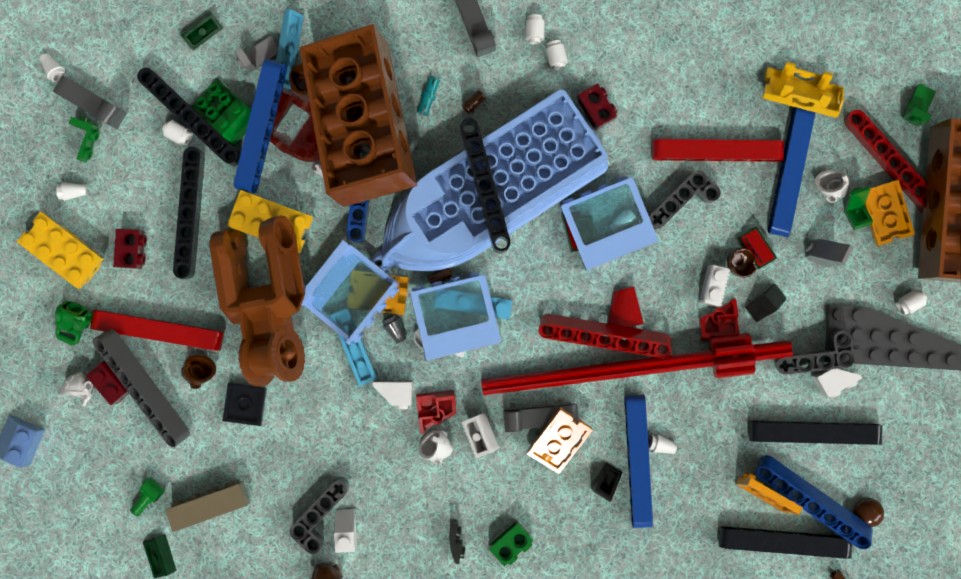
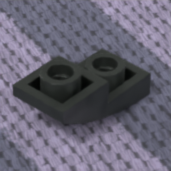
M451 519L449 533L450 549L455 564H459L460 558L464 559L466 547H462L463 541L455 540L460 538L461 527L458 526L457 520Z

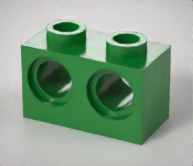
M516 520L489 544V550L505 567L507 564H513L521 551L526 552L531 548L533 538L520 522ZM522 534L525 538L522 542H516L514 540L515 535ZM502 547L510 549L507 555H502L499 551Z

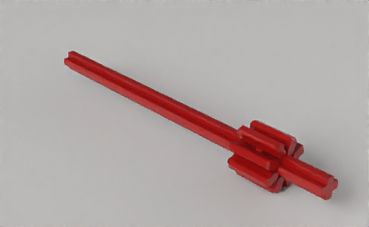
M748 333L711 337L709 339L710 347L708 351L669 355L666 358L652 357L481 379L483 395L705 367L713 368V375L718 379L751 375L756 371V361L792 357L791 341L786 340L754 345Z

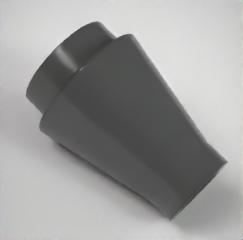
M393 314L382 321V327L395 340L396 344L406 339L399 317Z

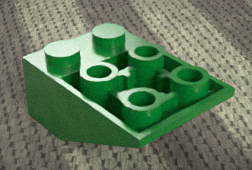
M216 79L192 104V107L225 139L235 146L246 134L251 109L221 81Z

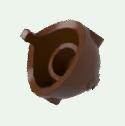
M203 355L188 357L181 368V376L190 384L191 389L201 388V384L211 380L216 374L215 363Z
M321 563L315 566L312 578L310 579H342L343 575L337 564L332 566Z

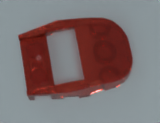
M282 91L270 142L282 152L309 163L320 160L310 102L308 103L295 95L290 96ZM295 104L311 116L291 146H288L273 136V133L291 106Z

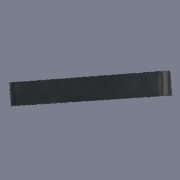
M150 68L139 70L137 74L138 81L220 159L230 166L238 165L241 153L227 139L213 128L157 73ZM152 74L151 81L146 82V77ZM166 87V92L163 95H159L160 89ZM179 100L180 105L177 108H173V103ZM190 113H193V119L188 122L187 116ZM207 126V132L201 135V128ZM217 139H221V145L215 148L214 142ZM235 152L234 160L229 161V153Z
M466 118L460 124L461 138L491 246L496 253L503 254L507 252L511 244L478 123L473 118ZM471 125L475 130L467 133L464 131V127ZM477 144L480 149L477 152H472L469 146ZM477 163L484 164L485 169L483 171H477L474 168V165ZM482 182H488L491 188L482 190L479 185ZM493 201L496 207L489 210L485 207V203ZM498 220L501 223V227L493 229L490 222ZM498 239H503L506 241L507 246L500 249L496 246L495 242Z
M193 146L186 148L183 153L173 262L174 275L179 279L185 280L192 278L195 274L205 166L204 153ZM194 152H197L198 158L195 161H192L191 155ZM192 171H195V172H196V177H195V179L190 180V179H189L190 173H191ZM190 190H194L195 193L192 199H188L187 196ZM188 209L193 211V215L190 218L186 217ZM187 228L191 229V235L189 237H185L184 231ZM185 247H188L190 252L185 257L182 251ZM183 266H186L188 268V272L186 275L183 276L181 274V268Z
M749 421V441L882 445L883 425Z
M720 526L719 547L725 549L843 559L852 558L853 544L837 535Z

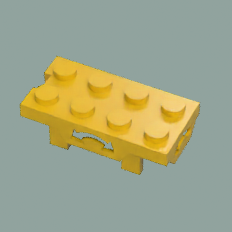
M786 62L782 71L767 67L764 75V81L767 84L763 89L762 99L835 118L839 116L844 101V87L829 83L833 73L824 71L820 75L795 68L796 64ZM794 73H800L799 75L804 78L814 77L815 79L813 81L802 80L794 76Z
M240 190L227 226L259 238L258 230L261 222L272 217L285 216L293 225L298 253H301L305 240H302L305 229H310L314 217Z
M40 211L32 221L34 223L32 229L29 232L24 231L17 240V243L74 287L81 289L99 270L104 258L66 227Z

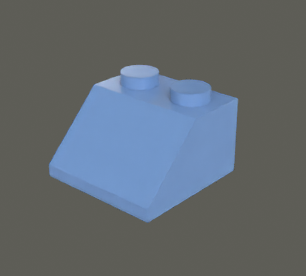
M9 415L0 435V458L20 468L31 465L45 429Z

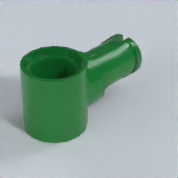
M151 477L148 478L140 487L139 498L130 509V512L135 516H140L148 504L155 503L166 489Z

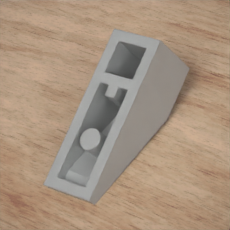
M816 239L808 244L805 257L824 267L844 265L854 246Z

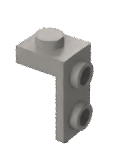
M269 36L246 52L242 48L236 50L235 53L238 56L236 61L242 69L246 68L251 73L262 66L265 59L271 60L277 56L278 45Z

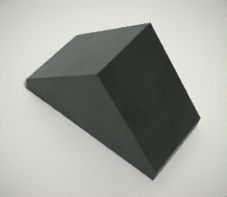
M774 284L745 306L753 319L758 322L777 311L787 298L777 285Z
M606 462L592 484L591 489L599 496L611 502L623 472Z

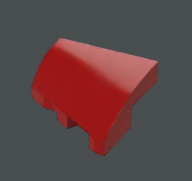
M634 287L613 292L608 324L625 327L644 324Z
M736 299L731 300L723 307L717 308L711 314L700 318L701 341H709L711 337L740 334Z
M454 390L416 394L420 434H424L433 425L437 426L442 423L445 418H450L457 414Z

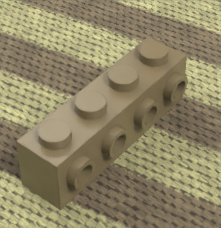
M236 480L226 483V487L219 489L217 486L207 490L205 495L201 496L200 493L189 496L188 501L182 502V499L170 503L171 507L165 511L172 532L250 504L244 482L237 483Z

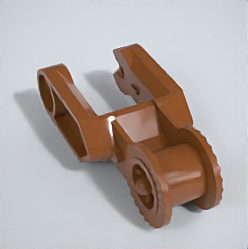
M282 215L261 222L258 230L260 243L266 251L271 284L249 288L245 264L247 248L245 239L240 231L218 230L211 235L209 241L219 306L233 324L240 325L242 342L238 352L239 367L245 379L256 387L268 385L275 375L283 382L296 381L302 375L305 364L304 347L299 335L294 331L292 315L299 312L305 296V288L295 231L290 220Z

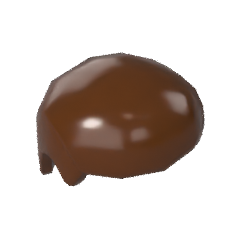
M303 64L293 66L289 73V84L296 93L307 95L308 91Z
M743 247L732 250L727 258V267L733 275L741 278L751 277L757 270L755 267L756 257L749 249Z
M865 498L860 499L856 503L853 514L871 527H876L883 521L884 509L879 501Z

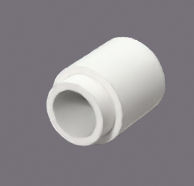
M529 15L525 21V40L529 41V44H540L544 40L545 21L542 15Z
M561 40L547 43L546 54L550 68L555 70L565 68L568 58L564 44L561 43Z
M175 120L167 121L162 128L163 136L179 145H188L193 136V132L188 127Z
M914 289L899 298L895 305L902 315H910L926 305L927 297L923 291Z

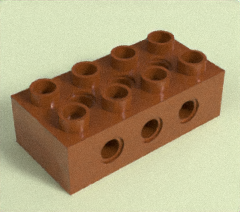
M371 24L299 47L326 194L343 207L416 187L417 181L389 44L375 25Z
M951 118L930 126L926 183L928 185L925 190L926 198H924L926 207L923 208L918 279L961 283V119Z

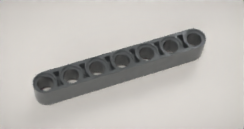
M108 329L93 339L95 349L163 440L170 447H176L189 437L190 431L118 333L113 329Z

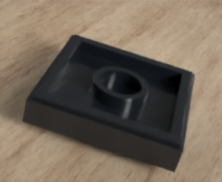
M228 383L222 421L262 426L267 388Z

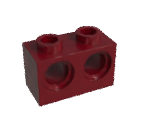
M598 83L580 93L576 98L595 131L617 118L616 113H618L614 104H610L607 100L606 90L603 87L600 88ZM594 94L598 97V101L591 102L588 96ZM605 111L608 114V118H600L598 112Z
M116 229L113 267L142 269V265H145L146 256L143 254L144 246L147 244L145 231ZM134 235L135 241L130 245L129 237ZM132 254L134 260L129 264L127 258Z

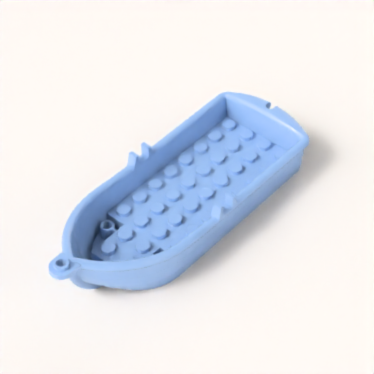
M564 90L551 94L482 138L509 236L518 228L524 227L535 217L604 174L608 169V155L602 147L598 136L593 129H590L588 126L589 122L576 108ZM472 144L469 146V149L472 152H477L480 147L477 144ZM465 150L417 181V186L409 188L398 201L385 230L383 248L370 259L373 263L382 261V265L379 268L384 272L392 266L413 271H435L451 268L472 259L491 247ZM477 163L474 165V168L477 171H483L485 166L482 163ZM482 182L479 185L482 190L491 188L488 182ZM487 201L485 207L492 210L496 207V204L493 201ZM498 220L490 222L493 229L501 227V223Z

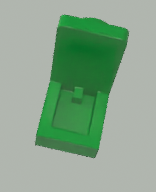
M922 84L917 85L902 119L915 126L928 123L932 115L928 114L927 110L936 91Z
M79 116L78 119L71 117L70 125L86 131L77 160L87 163L93 155L92 147L94 141L96 142L99 138V127L91 124V120Z
M868 186L856 188L849 194L844 213L853 230L872 225L873 219L865 207L870 192Z

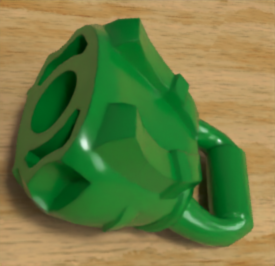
M63 301L62 304H59L55 312V324L57 325L55 334L57 339L71 346L77 344L83 330L87 329L92 321L89 309L73 301ZM64 330L72 335H75V339L60 331Z

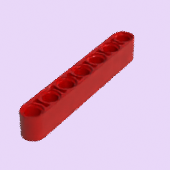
M854 110L844 117L845 126L893 181L899 180L902 191L923 213V208L926 207L924 198H926L925 190L928 184L863 111ZM852 115L857 117V124L851 121ZM864 130L870 132V138L865 137ZM877 144L883 147L882 153L878 152ZM890 158L894 159L895 167L890 165ZM903 172L908 176L907 182L902 178ZM916 187L920 189L921 193L919 196L915 193Z
M652 140V160L784 161V141Z
M93 310L90 329L105 332L108 329H113L121 335L221 351L224 336L223 331L101 310Z
M545 314L540 319L538 332L541 337L546 339L658 358H666L671 354V337L665 333L553 314Z

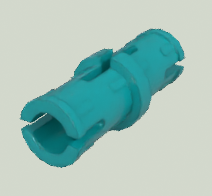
M433 76L428 77L429 79L425 91L421 94L422 99L417 113L422 114L425 107L424 116L429 115L432 102L436 99V90L441 81L436 78L432 85Z

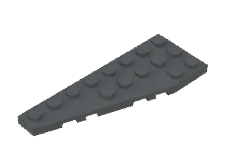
M827 305L825 350L833 349L831 341L833 332L843 329L852 336L855 355L853 364L961 371V345L869 307ZM842 333L837 336L839 344L846 341L845 334ZM842 353L839 357L840 362H847L849 354ZM827 355L824 357V362H829Z

